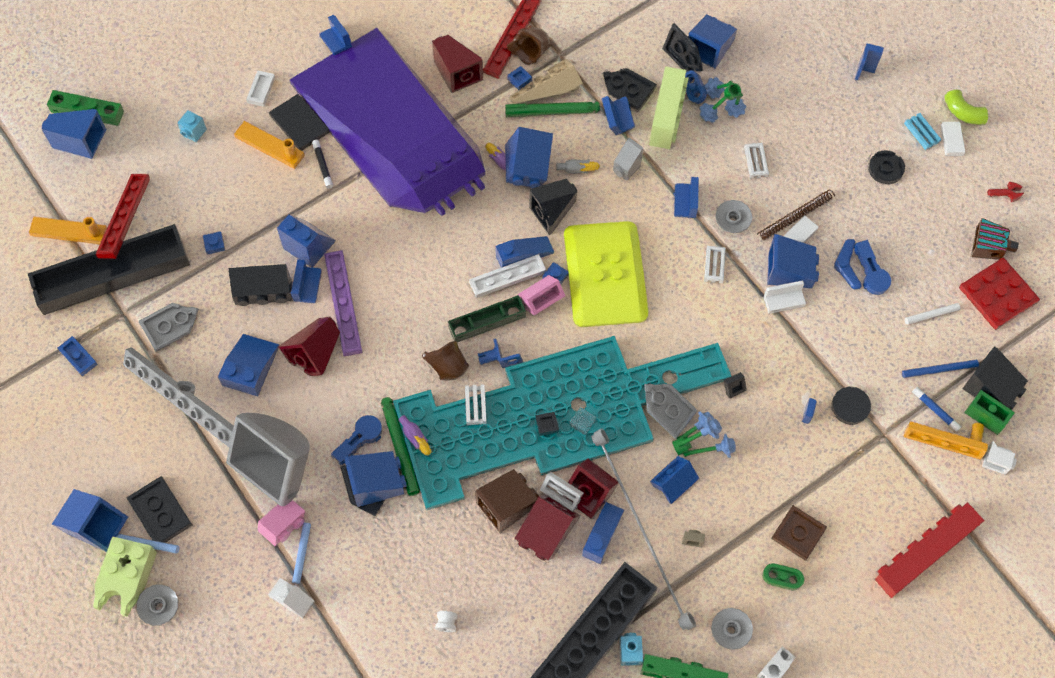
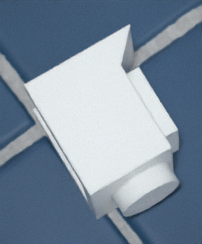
M992 441L987 448L982 467L1005 475L1010 469H1014L1017 459L1014 458L1015 453H1012L1011 450L1000 446L997 447L995 442Z

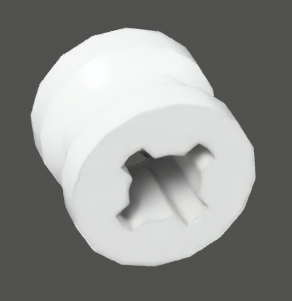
M438 611V623L435 625V629L442 632H456L454 624L458 614L450 611Z

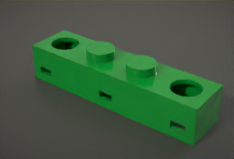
M52 90L46 104L51 113L95 109L98 111L103 123L119 126L124 114L120 103ZM105 109L112 110L114 112L111 114L105 113Z
M645 654L640 674L654 678H728L729 673L704 668L702 664L697 662H691L690 664L682 663V659L675 657L665 659Z

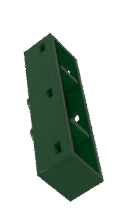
M519 295L449 320L448 328L453 340L458 343L526 317V310ZM514 307L519 310L517 313L508 314L510 308ZM458 327L466 329L465 332L455 334V330Z

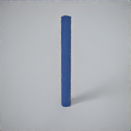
M976 359L902 370V377L907 378L979 367V362Z

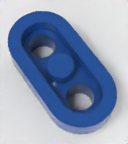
M692 70L687 71L685 75L688 78L687 96L693 103L700 104L706 99L707 91L700 75Z

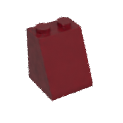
M450 35L438 37L432 41L434 63L451 93L483 81V60L480 56Z
M548 495L539 496L514 539L518 541L520 547L536 552L535 556L543 561L547 559L549 561L553 559L581 515L566 508Z

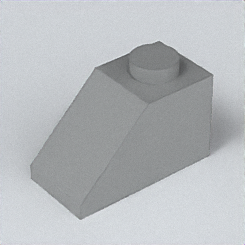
M630 137L614 160L613 166L615 174L626 181L641 167L644 149Z

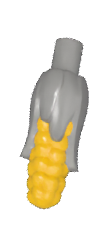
M570 159L565 163H556V170H565L571 174H588V171H595L600 167L598 162H591L590 159Z

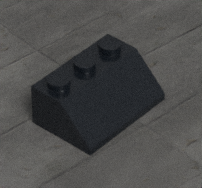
M287 264L229 268L231 293L235 305H265L271 302L282 304L292 301V280Z

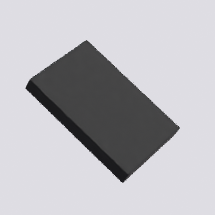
M296 94L269 112L270 117L301 151L310 146L312 141L319 140L330 133L327 126L299 94Z
M162 476L126 497L153 541L166 543L192 526V523Z

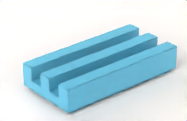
M921 113L905 121L906 127L925 150L940 143L941 138Z

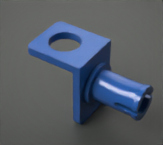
M496 338L493 339L494 349L478 353L481 365L496 360L502 368L523 363L520 354L503 358Z

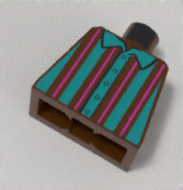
M981 218L976 226L971 257L1000 260L1006 251L1016 253L1019 242L1009 240L1010 230L1008 228Z

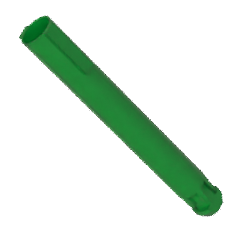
M597 101L595 103L567 102L505 105L506 117L593 113V111L598 113L600 111V103Z
M386 397L381 400L384 417L396 457H399L400 471L405 478L408 496H415L420 493L419 485L393 400L390 397Z

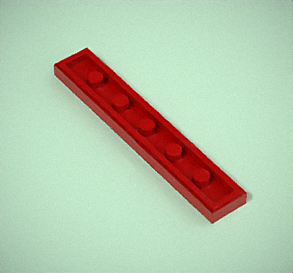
M521 0L484 66V74L497 79L500 78L512 56V52L507 49V44L513 41L520 29H527L542 0Z
M149 174L130 175L96 252L98 258L116 259L150 181Z

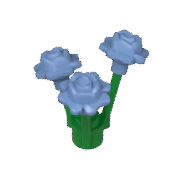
M717 77L708 79V82L704 85L707 94L714 99L715 97L720 98L721 93L724 92V97L715 105L704 103L703 106L699 107L701 111L700 116L704 121L714 123L718 119L717 108L724 101H726L725 110L729 116L738 118L739 115L745 114L747 106L741 99L743 93H741V87L737 83L729 81L724 84Z
M698 412L699 421L694 424L695 426L672 441L678 456L684 454L687 457L692 454L717 450V452L723 451L728 458H731V453L736 452L735 441L733 438H728L727 434H724L721 443L715 444L716 446L689 450L692 448L690 442L702 435L706 436L709 434L713 438H719L722 427L719 421L714 419L709 412ZM696 430H700V432L688 438V436L691 435L693 432H695Z

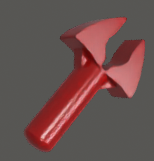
M1009 182L1007 189H989L987 191L988 196H1008L1011 203L1019 200L1024 193L1014 192L1022 189V186L1015 182Z

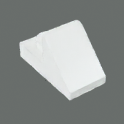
M279 578L268 594L270 598L301 618H304L315 602L296 585L292 586Z

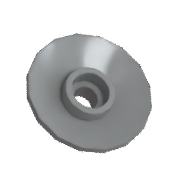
M728 200L717 208L716 221L720 228L726 232L740 233L751 225L752 212L743 202Z
M162 584L146 588L137 600L136 610L139 618L152 626L163 625L169 622L177 612L178 598L170 587ZM161 603L163 605L162 608L156 610V606Z
M727 608L716 614L712 621L711 630L714 639L719 645L734 650L748 644L752 638L753 626L746 613L739 609ZM728 627L734 628L735 633H729Z

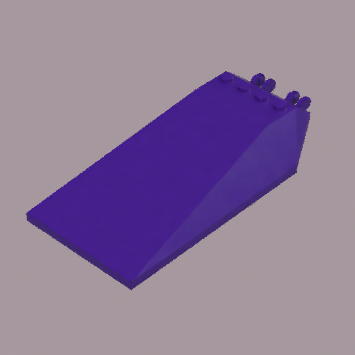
M378 28L353 41L351 48L336 55L331 54L290 79V84L327 126L331 135L390 208L393 206L421 213H427L435 208L443 216L446 213L441 203L444 202L449 209H454L455 205L450 197L465 189L473 197L476 194L475 189L470 185L473 182L481 191L485 189V185L480 179L485 175V168L479 147Z

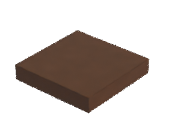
M792 505L771 539L806 561L827 529V526Z

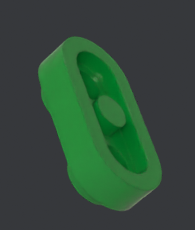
M775 563L768 564L762 573V577L767 584L788 590H798L804 583V575L800 570ZM773 572L776 578H771L769 573ZM789 578H794L796 583H791Z

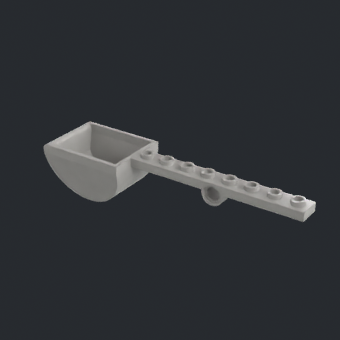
M132 347L125 349L123 365L229 447L226 464L280 506L289 504L295 498L301 486L310 450L307 438L298 429L278 418L259 413L239 414L235 418L234 425H232L194 395L195 385L189 381L176 382Z

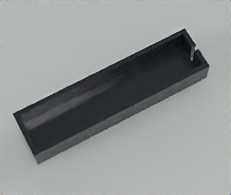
M173 224L123 241L116 259L98 258L96 250L27 274L33 289L36 305L42 314L46 315L189 266L190 262L176 225Z

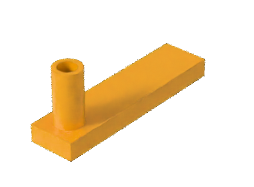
M246 121L234 133L235 138L293 169L298 166L305 156L303 151L295 148L292 139L282 141Z
M33 217L29 234L34 237L100 245L107 226L96 224L92 217H86L83 222Z
M910 421L903 436L980 460L988 448V444L982 442L984 425L981 423L972 424L971 436L966 438Z

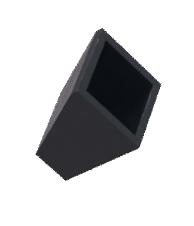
M994 346L962 389L973 397L982 390L1012 410L1017 404L1014 402L1016 397L1021 398L1027 390L1024 386L1028 380Z

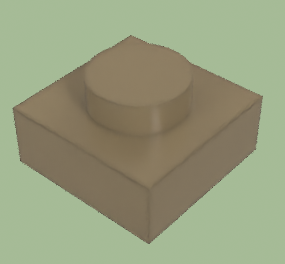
M698 530L685 531L682 545L702 548L705 542V534H700L701 532Z

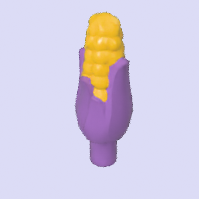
M490 142L486 143L485 148L490 154L489 157L501 169L506 170L505 153L499 146L496 147Z
M405 415L401 416L399 421L403 425V432L407 439L424 455H430L432 450L418 425L410 422Z

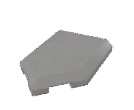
M171 303L138 322L155 352L191 333L199 309Z
M645 384L647 412L676 439L698 410L671 384Z

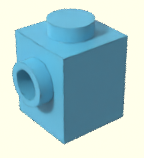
M189 110L177 123L180 133L185 138H189L194 142H197L207 130L203 118Z
M625 633L619 640L620 666L642 665V636H636V633Z

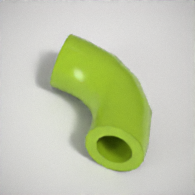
M951 90L944 95L950 112L958 119L968 124L985 125L987 123V108L975 107L967 103L961 90Z

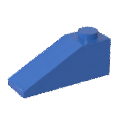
M548 236L514 239L496 245V258L501 268L538 254L540 258L554 254Z
M608 502L605 503L584 546L583 557L601 564L624 509Z

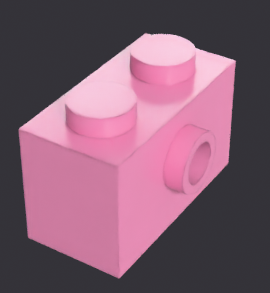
M550 275L518 294L525 310L533 315L566 296L559 280Z
M293 500L285 506L278 504L258 521V532L276 546L279 542L286 541L294 529H299L303 525L305 510Z

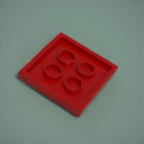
M1004 257L959 286V289L995 330L1041 300Z

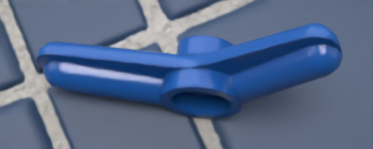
M847 239L834 263V268L842 275L850 287L856 290L860 289L862 285L850 266L855 240Z

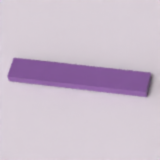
M343 250L324 253L337 325L340 331L343 356L363 353Z

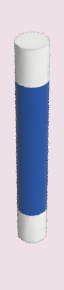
M916 387L912 391L955 432L962 427L920 388Z

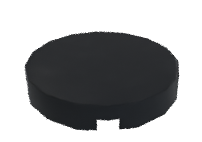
M878 151L868 163L870 176L881 184L889 185L898 182L905 172L903 159L895 155L896 153L893 151Z
M849 386L836 392L832 399L831 408L839 421L849 425H856L868 417L871 411V402L863 390Z

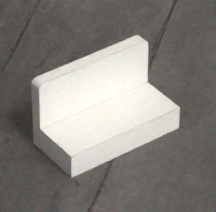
M798 281L768 287L763 297L768 314L805 307L806 302L802 293L804 282Z

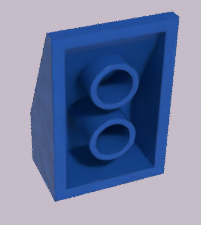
M243 334L224 361L218 375L221 385L258 397L278 351L279 344Z

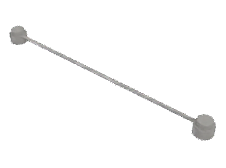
M601 428L594 432L592 440L596 446H602L681 614V618L678 619L680 627L683 630H690L696 627V622L690 612L683 613L604 446L609 443V438Z

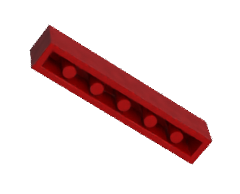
M968 502L963 506L958 504L950 511L952 515L949 518L946 516L942 517L936 523L938 527L934 530L931 528L926 530L921 535L923 537L921 541L914 540L907 546L908 551L905 554L902 552L898 553L892 559L893 564L890 566L885 564L877 571L879 575L874 580L891 599L985 521Z

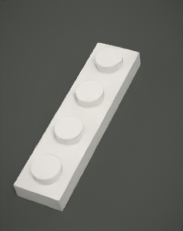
M538 254L469 279V283L475 297L479 298L542 275L546 272V268Z

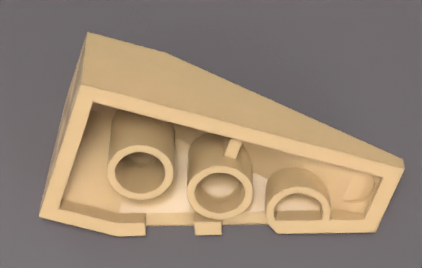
M564 59L546 70L548 74L536 77L531 86H524L509 96V99L513 104L574 92L583 83L574 65L567 59Z

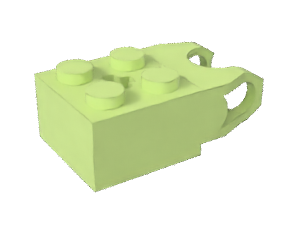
M112 536L95 583L93 607L96 610H101L109 598L120 595V614L128 617L132 608L136 605L140 594L145 589L157 551L151 545Z

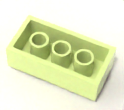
M665 66L651 130L650 146L670 149L671 143L676 141L688 78L685 77L686 70Z

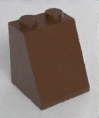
M515 469L475 491L476 504L500 534L529 513L539 497L534 488L530 489L527 486V480L523 474L517 473Z

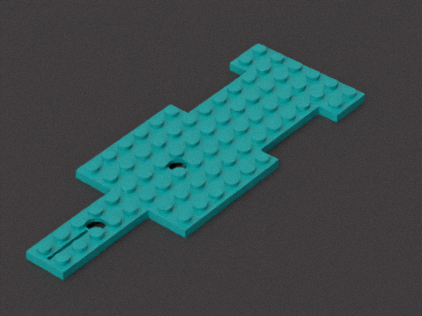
M615 336L506 367L505 372L510 385L485 392L486 424L467 425L466 399L436 407L431 390L393 400L398 419L405 415L410 422L418 425L432 450L430 455H424L419 449H416L403 432L426 511L465 499L460 480L535 458L542 476L581 464L588 458L594 460L604 457L606 455L602 446H596L592 440L594 432L601 428L609 438V443L604 445L609 455L653 442L654 438L642 406L647 405L644 385L667 384L662 376L668 371L677 375V381L671 385L680 394L723 382L731 377V373L719 344L714 343L627 369ZM478 394V419H482L481 394ZM472 396L469 397L470 420H474V402ZM574 399H580L585 401L586 408L583 411L577 412L572 409L571 403ZM555 412L559 432L539 436L535 415Z

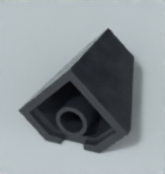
M568 179L530 189L529 208L548 235L554 232L576 202L577 189L573 183L570 184Z

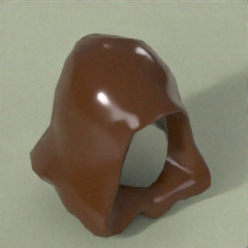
M532 25L527 29H520L513 41L507 44V49L513 55L519 57L526 65L536 64L538 59L551 47L548 34L544 30L535 28Z
M457 341L449 342L438 350L429 353L425 351L422 354V358L438 373L440 380H456L463 376L469 368V364L459 349Z

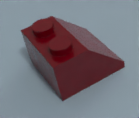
M589 458L578 465L568 481L569 484L584 493L577 504V509L590 519L602 508L619 484L618 480ZM562 495L563 497H565L566 499H568L569 501H571V502L573 503V501H572L571 499H569L568 497Z

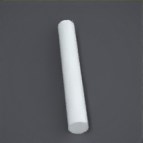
M955 303L905 318V323L909 325L960 310V305Z

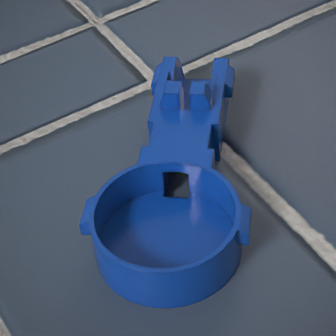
M868 240L856 243L854 251L861 265H863L866 274L863 283L864 289L874 295L885 293L891 285L889 273L881 269L879 264H877L876 257Z
M365 415L359 418L355 424V431L352 433V436L339 445L331 453V457L335 458L342 466L346 464L344 457L353 456L360 446H363L365 443L378 442L382 434V426L379 419L372 415Z

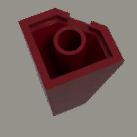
M331 317L318 318L282 343L279 349L293 366L298 364L305 369L304 373L309 376H320L326 370L340 331L336 326V322Z

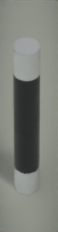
M314 140L312 144L326 188H332L333 183L319 140Z

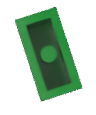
M980 390L964 413L998 435L1008 424L1015 412Z

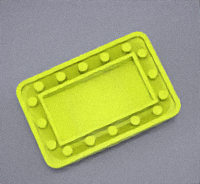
M631 221L568 226L564 230V242L574 323L579 327L644 322L648 318V303L636 225Z

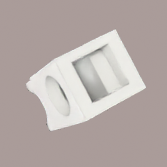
M782 646L756 678H781L796 657Z

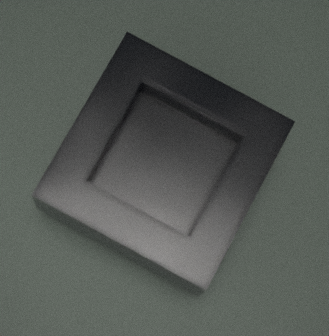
M741 372L724 380L726 395L729 398L747 391L745 376Z
M555 412L535 415L539 436L559 432Z

